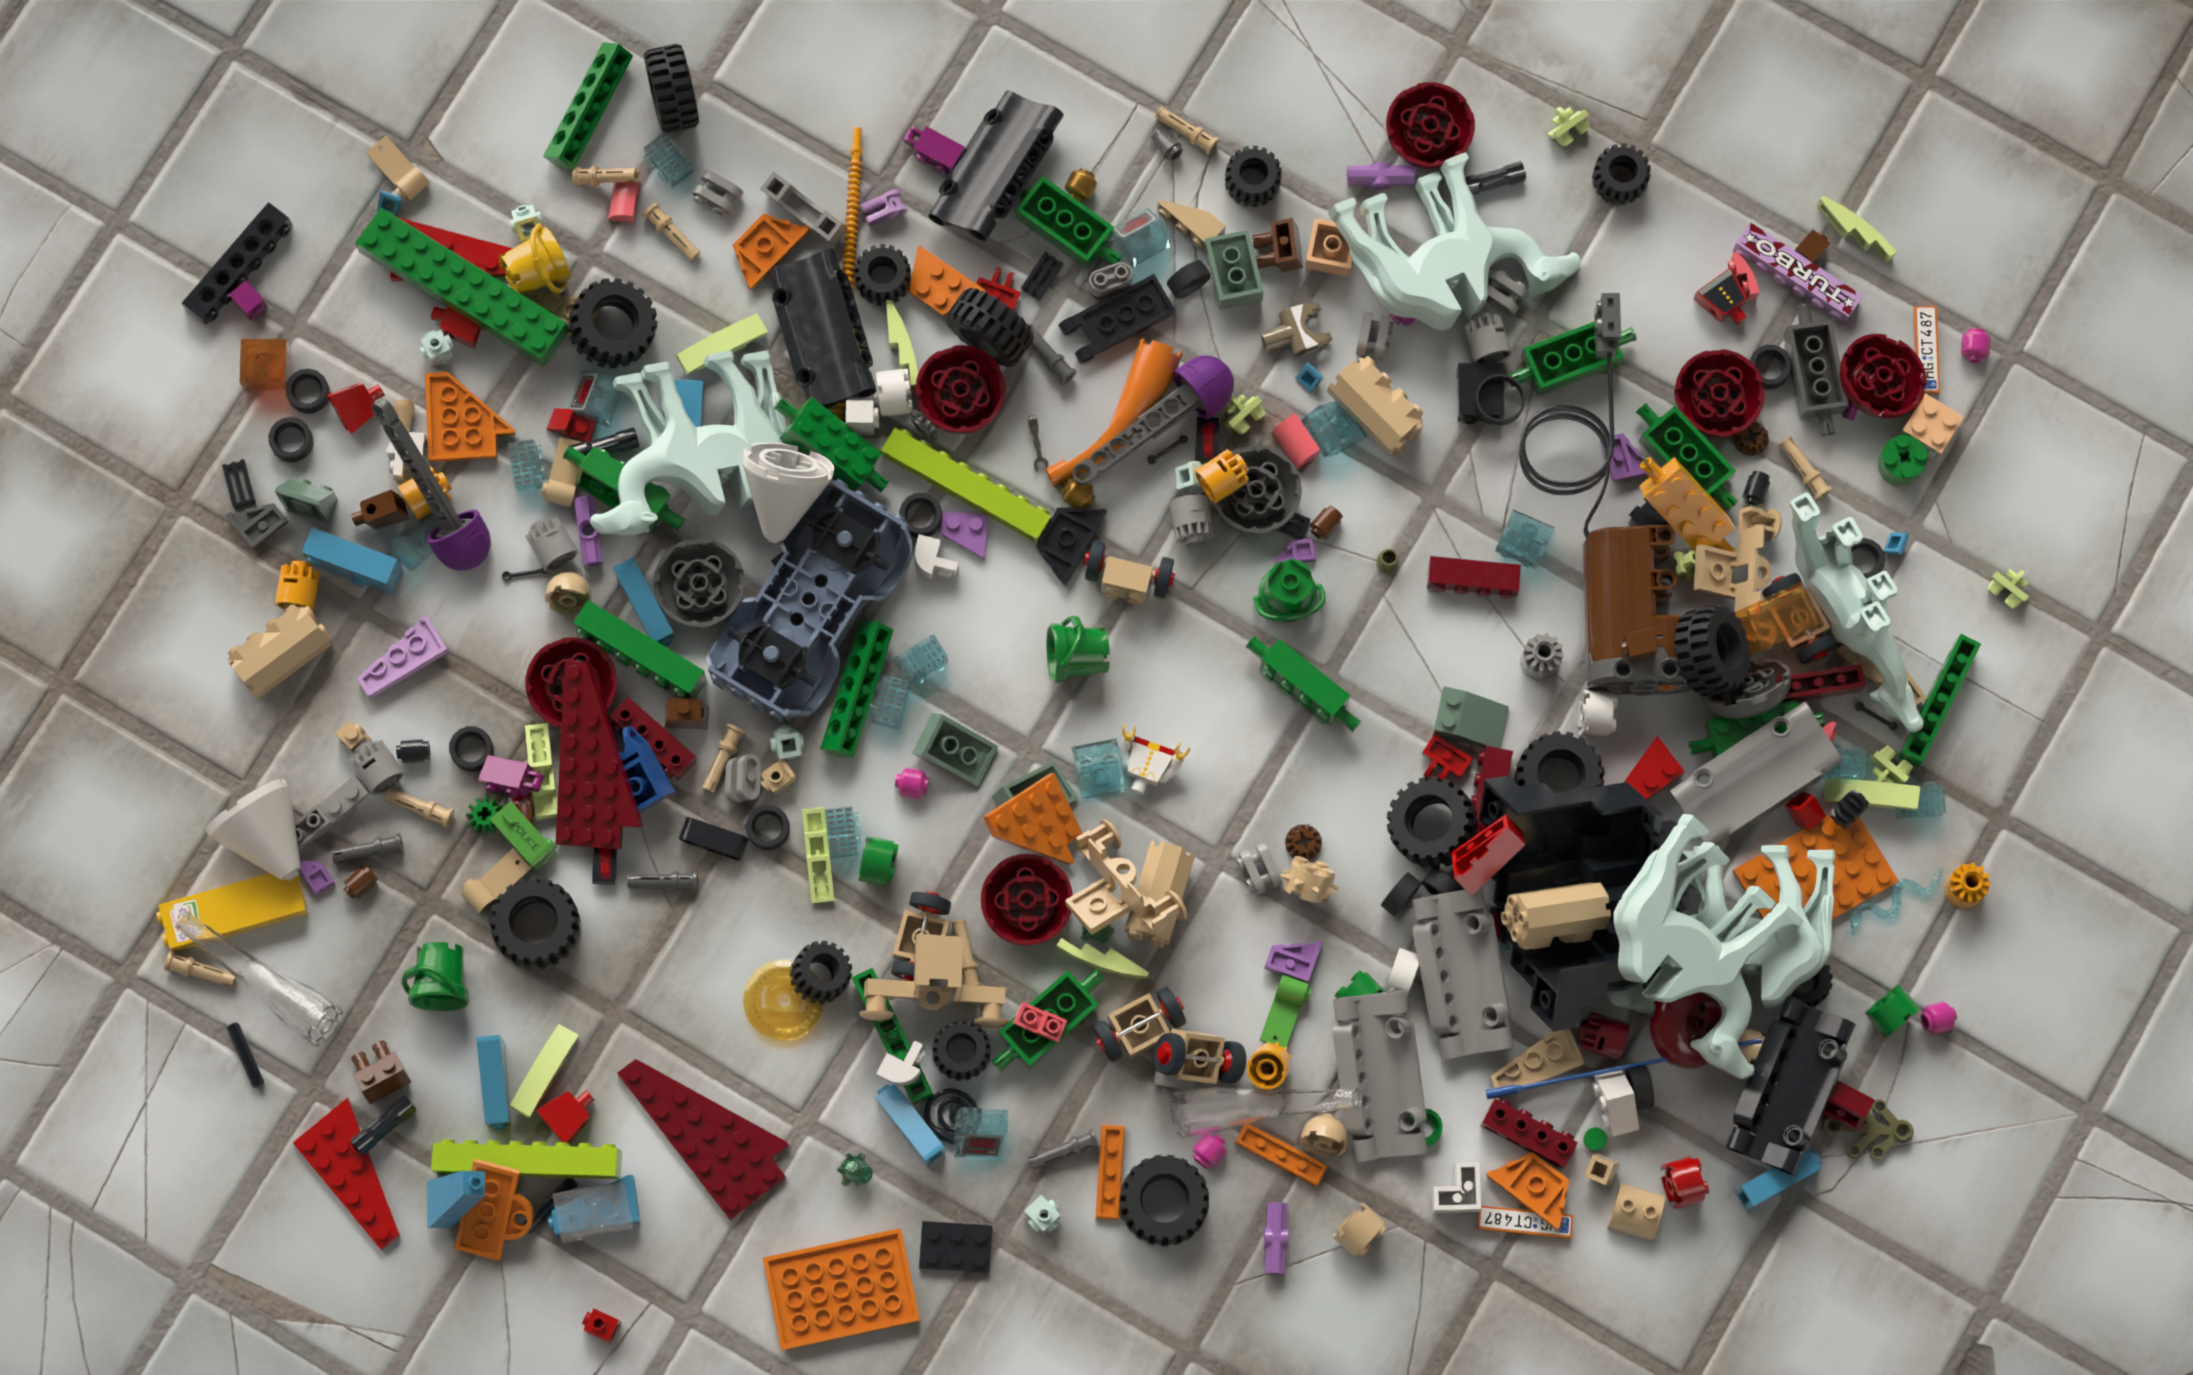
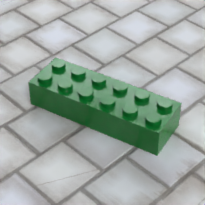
M589 600L573 622L576 629L575 632L579 634L578 638L589 640L600 646L608 655L612 654L617 657L616 661L624 667L628 668L630 665L636 669L635 672L642 678L647 679L650 677L656 681L655 685L662 690L670 689L673 691L676 698L696 699L707 682L703 669Z

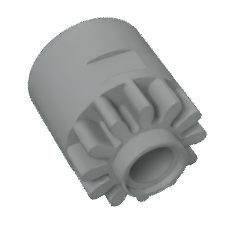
M1481 313L1473 316L1470 324L1464 325V331L1474 363H1496L1511 355L1512 352L1501 317L1497 316V314L1490 316V313Z
M1187 495L1173 499L1170 502L1176 542L1185 543L1186 546L1193 547L1206 543L1205 540L1213 537V524L1208 496Z
M546 517L538 520L530 527L529 534L525 536L545 572L554 571L568 564L579 553L559 518H551L549 520Z
M1548 633L1545 635L1536 634L1535 637L1528 640L1521 654L1520 662L1523 671L1529 677L1536 680H1545L1556 673L1564 656L1562 653L1563 645L1557 642V637H1549Z
M371 740L364 742L354 750L355 755L349 760L371 795H377L386 791L389 787L399 782L405 774L382 740L378 742H372Z

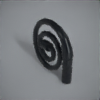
M953 1088L939 1090L934 1096L929 1098L925 1105L924 1121L938 1139L961 1149L963 1139L961 1140L952 1134L950 1135L942 1131L932 1122L930 1117L931 1105L935 1099L949 1093L965 1098L972 1105L974 1117L971 1123L962 1128H955L948 1125L943 1119V1108L951 1102L962 1105L965 1109V1115L962 1119L954 1118V1116H957L961 1108L960 1106L952 1103L949 1109L950 1121L961 1125L968 1121L970 1107L959 1097L947 1098L939 1104L937 1110L938 1121L944 1129L954 1133L967 1132L975 1127L979 1120V1109L976 1102L961 1090Z

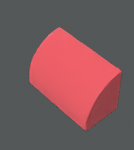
M641 180L639 182L613 183L608 220L635 223Z
M1296 413L1286 418L1272 431V435L1296 469L1319 456L1320 448Z

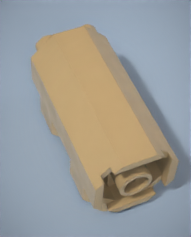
M1367 356L1365 359L1360 357L1357 359V362L1355 360L1336 376L1335 379L1338 381L1336 385L1331 383L1328 386L1327 393L1389 455L1393 453L1395 456H1398L1405 449L1404 445L1409 440L1413 442L1422 433L1420 431L1423 428L1421 416L1424 413L1421 408L1416 404L1412 405L1407 400L1408 396L1402 389L1393 390L1390 387L1392 383L1390 377L1384 372L1381 373L1370 357Z
M293 604L284 610V614L278 619L273 618L266 623L265 627L267 630L265 633L260 635L258 632H254L247 637V641L244 644L230 649L228 652L230 657L227 661L258 700L331 646L330 641L333 639L322 624L317 626L319 621L308 606L303 608Z
M1151 841L1137 890L1146 899L1151 897L1155 903L1164 898L1165 892L1168 890L1174 891L1182 900L1195 859V853L1191 852L1189 856L1186 854L1187 849L1166 842H1160L1159 846H1155L1156 841ZM1134 911L1129 912L1124 931L1128 933L1127 938L1133 941L1141 942V939L1150 941L1151 946L1163 948L1164 944L1169 945L1177 917L1168 921L1169 927L1155 935Z
M1584 883L1512 894L1507 898L1505 911L1502 912L1501 919L1502 923L1507 926L1512 940L1518 942L1519 947L1523 949L1549 947L1556 936H1559V939L1565 943L1588 941L1592 938L1595 930L1606 929L1611 912L1610 909L1606 910L1605 903H1609V896L1601 883Z

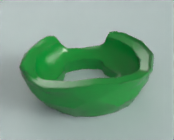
M1425 1108L1427 1120L1431 1121L1434 1127L1432 1134L1425 1137L1426 1146H1431L1442 1135L1443 1124L1438 1113Z

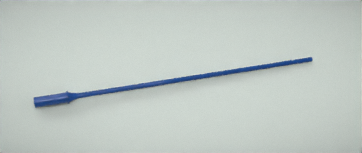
M1762 1038L1737 1043L1741 1047L1761 1043ZM1662 1057L1526 1085H1514L1513 1083V1085L1485 1090L1487 1099L1512 1094L1516 1095V1093L1525 1089L1666 1062L1668 1060Z

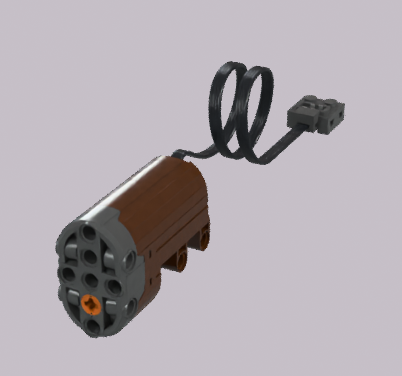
M1601 293L1600 301H1596V308H1594V321L1596 322L1595 344L1596 358H1607L1609 431L1600 418L1584 408L1573 405L1547 407L1534 414L1523 430L1519 448L1520 466L1524 476L1534 487L1553 495L1563 496L1582 493L1594 487L1604 477L1601 492L1587 516L1583 528V534L1586 538L1583 543L1588 690L1609 691L1612 695L1635 696L1689 692L1693 688L1689 687L1686 684V679L1682 677L1681 669L1677 666L1676 662L1677 656L1674 653L1675 628L1682 616L1656 615V607L1666 606L1670 602L1672 592L1677 583V577L1673 571L1654 569V563H1663L1668 559L1671 546L1675 540V531L1667 525L1607 527L1593 530L1590 533L1588 531L1589 522L1596 512L1607 487L1610 463L1614 452L1612 358L1615 357V353L1618 351V340H1621L1620 293ZM1559 411L1574 412V413H1578V414H1581V415L1586 416L1587 418L1591 419L1593 422H1591L1590 420H1588V419H1586V418H1584V417H1582V416L1575 415V414H1570V413H1554V414H1549V413L1559 412ZM1557 419L1576 421L1589 427L1597 434L1603 444L1606 461L1598 471L1586 478L1576 481L1552 480L1538 473L1530 464L1525 449L1526 438L1535 427L1544 422ZM1540 482H1542V483H1544V484H1547V485H1550V486H1553V487L1572 488V489H1556V488H1551V487H1548V486H1545V485L1541 484ZM1660 534H1666L1669 536L1670 541H1667L1666 539H1663L1658 536ZM1664 550L1666 551V553L1664 554H1658L1655 552ZM1662 578H1667L1671 581L1672 585H1669L1666 582H1662L1660 580ZM1666 594H1667V597H1666V598H1659V597L1657 596V595H1666ZM1652 628L1657 646L1656 656L1628 662V658L1623 656L1620 643L1623 642L1624 634Z

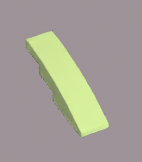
M1825 196L1820 198L1817 207L1844 240L1852 235L1864 251L1873 247L1885 263L1894 258L1897 251L1864 219Z
M886 300L890 350L899 349L900 369L909 370L911 391H915L918 370L911 340L892 301Z
M754 314L697 342L677 354L676 358L686 375L706 367L704 359H706L707 355L730 350L734 353L745 348L748 343L766 336L768 330L759 315Z
M548 723L525 726L528 763L535 772L545 776L540 791L532 792L536 820L557 818L558 800Z
M1825 779L1823 802L1838 803L1848 792L1857 790L1869 802L1868 808L1873 806L1916 811L1918 809L1920 786L1865 780Z
M825 807L802 809L811 903L835 901Z
M1061 938L1056 945L1058 951L1097 970L1121 977L1147 980L1149 977V972L1112 948L1104 955L1087 943L1080 950Z
M558 1024L509 1106L511 1109L528 1118L531 1117L553 1084L555 1076L565 1063L567 1055L578 1040V1034Z

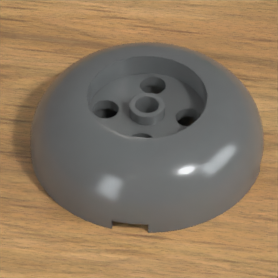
M1254 445L1253 447L1239 448L1233 451V456L1239 454L1249 469L1246 472V476L1255 474L1257 480L1252 482L1248 480V483L1217 503H1213L1217 513L1230 527L1246 534H1267L1283 527L1294 516L1301 500L1302 487L1296 467L1283 453L1267 446ZM1274 486L1276 492L1269 494L1267 487ZM1258 491L1260 495H1253L1252 492ZM1236 493H1244L1245 498L1243 500L1237 499L1235 497ZM1255 505H1263L1264 510L1262 512L1256 511L1254 509ZM1267 518L1268 521L1273 523L1264 525L1261 524V520Z
M711 539L685 540L674 545L662 556L654 573V592L659 606L669 618L686 627L708 628L722 623L736 611L744 595L745 576L739 559L727 546ZM701 567L703 572L694 574L693 569ZM718 579L721 581V585L716 588L712 587V581ZM700 583L705 585L703 588H696ZM683 584L689 586V590L686 593L679 590ZM704 597L707 599V603L699 605L698 599Z
M1766 659L1765 663L1754 664V661L1750 660L1749 676L1740 688L1709 696L1701 695V699L1712 713L1724 718L1743 719L1763 714L1779 705L1789 693L1791 687L1789 667L1777 660ZM1776 677H1782V681L1777 683Z

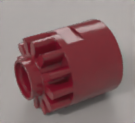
M1590 1012L1588 1020L1582 1019L1579 1026L1577 1039L1581 1040L1580 1050L1620 1061L1627 1041L1630 1022Z

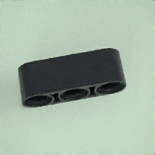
M686 817L678 838L687 844L737 861H741L749 840L741 834L691 817Z

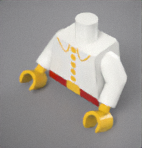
M1124 724L1119 752L1122 767L1127 770L1128 777L1135 779L1131 790L1144 795L1148 784L1157 787L1159 783H1165L1175 776L1184 761V757L1189 754L1191 749L1188 747L1186 753L1180 751L1182 743H1179L1175 750L1150 742L1135 736L1136 726H1134L1133 732H1126V724Z

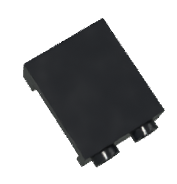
M1458 363L1456 368V378H1458L1457 421H1463L1464 424H1475L1476 421H1485L1476 410L1475 395L1480 383L1491 375L1503 374V363ZM1491 381L1481 388L1478 395L1479 404L1482 410L1490 417L1503 419L1504 381Z

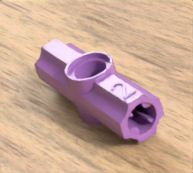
M1376 162L1370 166H1347V186H1371V188L1376 190H1384L1391 186H1414L1415 169L1413 165L1390 166L1386 162Z
M580 496L574 499L583 565L597 566L603 564L599 533L596 530L590 536L582 533L585 527H592L590 519L596 514L594 496Z
M1267 1203V1222L1264 1228V1274H1285L1286 1250L1288 1249V1203Z

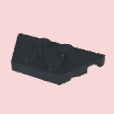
M1057 507L1036 545V549L1063 586L1066 587L1106 516V509L1086 510V508L1069 509Z

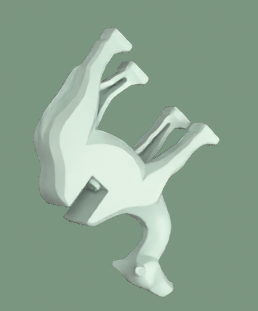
M1466 153L1447 159L1440 168L1451 192L1455 220L1451 215L1450 208L1441 199L1437 189L1443 178L1440 171L1417 180L1414 187L1428 210L1437 237L1423 244L1410 258L1398 248L1388 234L1383 212L1384 205L1388 200L1385 193L1364 200L1359 208L1361 214L1366 217L1368 235L1354 218V208L1357 203L1354 197L1333 205L1328 213L1350 247V255L1353 262L1359 268L1385 310L1396 316L1418 319L1437 330L1450 329L1462 309L1468 320L1477 315L1488 296L1489 268L1502 258L1512 257L1520 262L1529 283L1528 297L1530 299L1535 298L1539 294L1554 290L1568 277L1573 275L1581 265L1580 255L1575 252H1571L1566 256L1546 257L1537 243L1523 231L1514 228L1486 226L1477 213L1473 195L1465 181L1463 170L1469 159Z
M732 350L709 354L704 359L705 366L720 375L732 395L734 426L715 424L695 427L685 412L682 400L676 390L668 361L649 364L643 367L641 373L618 376L614 379V388L628 394L636 406L640 422L649 436L650 447L629 460L621 470L618 480L620 505L604 514H594L591 517L590 523L598 533L635 536L649 532V525L658 519L657 515L651 512L644 494L645 485L652 481L668 482L680 487L709 515L717 516L724 507L725 498L721 483L727 482L729 478L738 512L748 509L754 504L742 463L744 449L748 452L749 446L756 443L785 444L779 438L787 427L785 416L774 409L777 402L781 399V395L776 389L769 351L746 354L741 359V365L755 375L757 397L754 388L745 380L734 364ZM643 379L652 381L657 385L666 420L652 402Z
M1804 493L1790 502L1793 517L1791 525L1796 540L1795 563L1806 589L1809 588L1824 616H1827L1831 622V634L1836 642L1845 644L1852 651L1865 656L1880 672L1884 682L1878 690L1869 693L1868 697L1875 703L1880 704L1887 716L1901 721L1909 732L1919 731L1923 728L1924 721L1917 711L1915 697L1908 684L1906 669L1894 640L1887 608V599L1897 595V587L1887 571L1866 579L1861 571L1852 565L1851 547L1854 544L1860 543L1863 539V535L1852 517L1835 523L1832 530L1827 531L1826 535L1817 537L1816 528L1819 523L1820 510L1810 494Z
M1683 814L1678 820V825L1673 828L1660 849L1654 851L1647 858L1636 878L1622 895V899L1614 911V926L1620 943L1618 968L1625 980L1646 983L1658 966L1661 967V970L1642 993L1647 999L1659 1002H1672L1684 996L1702 992L1717 1000L1722 1008L1720 1021L1702 1039L1693 1040L1690 1045L1712 1066L1738 1079H1746L1754 1074L1755 1069L1752 1064L1748 1063L1737 1043L1749 1023L1752 1011L1751 998L1742 978L1741 969L1749 957L1762 949L1776 932L1785 926L1800 927L1804 920L1787 904L1777 903L1774 907L1775 901L1758 886H1750L1734 908L1724 915L1710 930L1693 917L1677 912L1676 907L1680 898L1693 878L1711 866H1726L1730 861L1715 844L1703 842L1699 847V852L1678 863L1682 852L1691 839L1707 837L1710 832L1693 815ZM1765 908L1771 910L1773 908L1772 912L1768 913L1758 925L1735 938L1743 930L1748 918L1756 909Z
M1787 845L1761 846V856L1771 862L1779 879V903L1787 904L1804 920L1800 927L1785 926L1776 932L1762 949L1749 957L1741 969L1742 978L1743 973H1747V976L1759 977L1762 973L1761 1000L1766 1009L1782 1005L1787 996H1790L1797 986L1818 973L1833 952L1832 913L1834 905L1835 850L1807 851V858L1817 867V876L1814 892L1803 908V891L1789 863V847ZM1694 846L1693 851H1683L1682 853L1689 858L1699 852L1700 846ZM1715 865L1707 869L1705 890L1702 885L1701 874H1698L1690 881L1701 893L1698 914L1691 915V917L1700 921L1709 930L1729 912L1722 880L1723 865ZM1748 918L1743 930L1735 938L1758 925L1762 920ZM1634 982L1618 988L1608 987L1606 998L1615 1007L1643 1014H1654L1656 1007L1654 1004L1655 1000L1647 999L1642 995L1644 989L1641 982Z

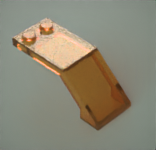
M1802 581L1735 612L1736 617L1740 618L1742 621L1741 625L1747 632L1746 637L1750 643L1749 652H1751V655L1821 623Z

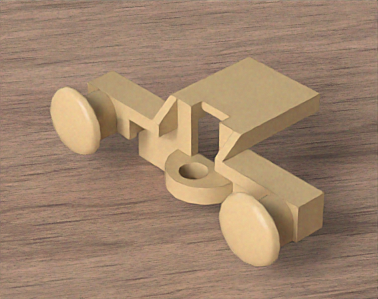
M1750 506L1739 510L1737 553L1702 544L1696 546L1694 590L1735 600L1736 617H1739L1742 621L1741 625L1747 632V640H1749V643L1754 642L1757 650L1767 651L1776 641L1777 627L1774 621L1769 618L1758 622V616L1761 612V592L1756 591L1767 587L1772 575L1768 561L1764 556L1758 554V549L1764 547V541H1772L1778 536L1782 527V517L1775 509L1763 512V509ZM1748 565V581L1738 584L1731 583L1732 568L1736 569ZM1758 568L1762 572V578L1758 576Z
M1102 819L1100 826L1076 837L1078 850L1103 878L1066 899L1065 903L1066 907L1091 935L1131 911H1134L1155 935L1169 927L1168 921L1174 917L1181 921L1186 920L1187 911L1185 905L1174 891H1166L1165 897L1156 903L1151 897L1146 899L1133 886L1137 880L1134 864L1128 859H1110L1107 856L1106 847L1111 845L1118 850L1122 844L1117 829L1109 820ZM1122 869L1129 870L1126 874H1119V871ZM1115 881L1120 886V899H1117L1112 893L1116 890Z
M917 934L915 936L914 981L868 978L864 982L866 1010L860 1011L859 1014L867 1020L884 1021L893 1017V1012L886 1011V999H915L917 1004L923 1009L934 1011L944 1007L952 994L954 996L953 1002L972 1003V1005L981 1006L980 1018L974 1019L975 1024L984 1028H1000L1008 1023V1020L1000 1018L1001 1007L1005 1004L1004 987L962 985L963 937ZM930 979L946 980V984L943 987L929 986ZM928 993L936 994L938 997L937 1004H929L926 1000V995Z

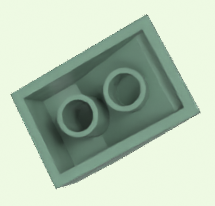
M1249 230L1205 238L1211 277L1219 310L1263 301L1264 291Z
M299 478L298 481L290 479L276 487L275 493L285 510L326 523L329 522L337 500L335 493L332 492V488L325 485L316 487L311 485L310 481Z
M1444 686L1441 692L1432 736L1436 734L1441 738L1480 747L1491 746L1500 748L1509 706L1464 690Z
M932 713L912 754L978 787L998 746L945 715Z
M1054 760L1004 785L992 796L995 804L999 807L1048 774L1055 773L1068 803L1071 804L1078 798Z

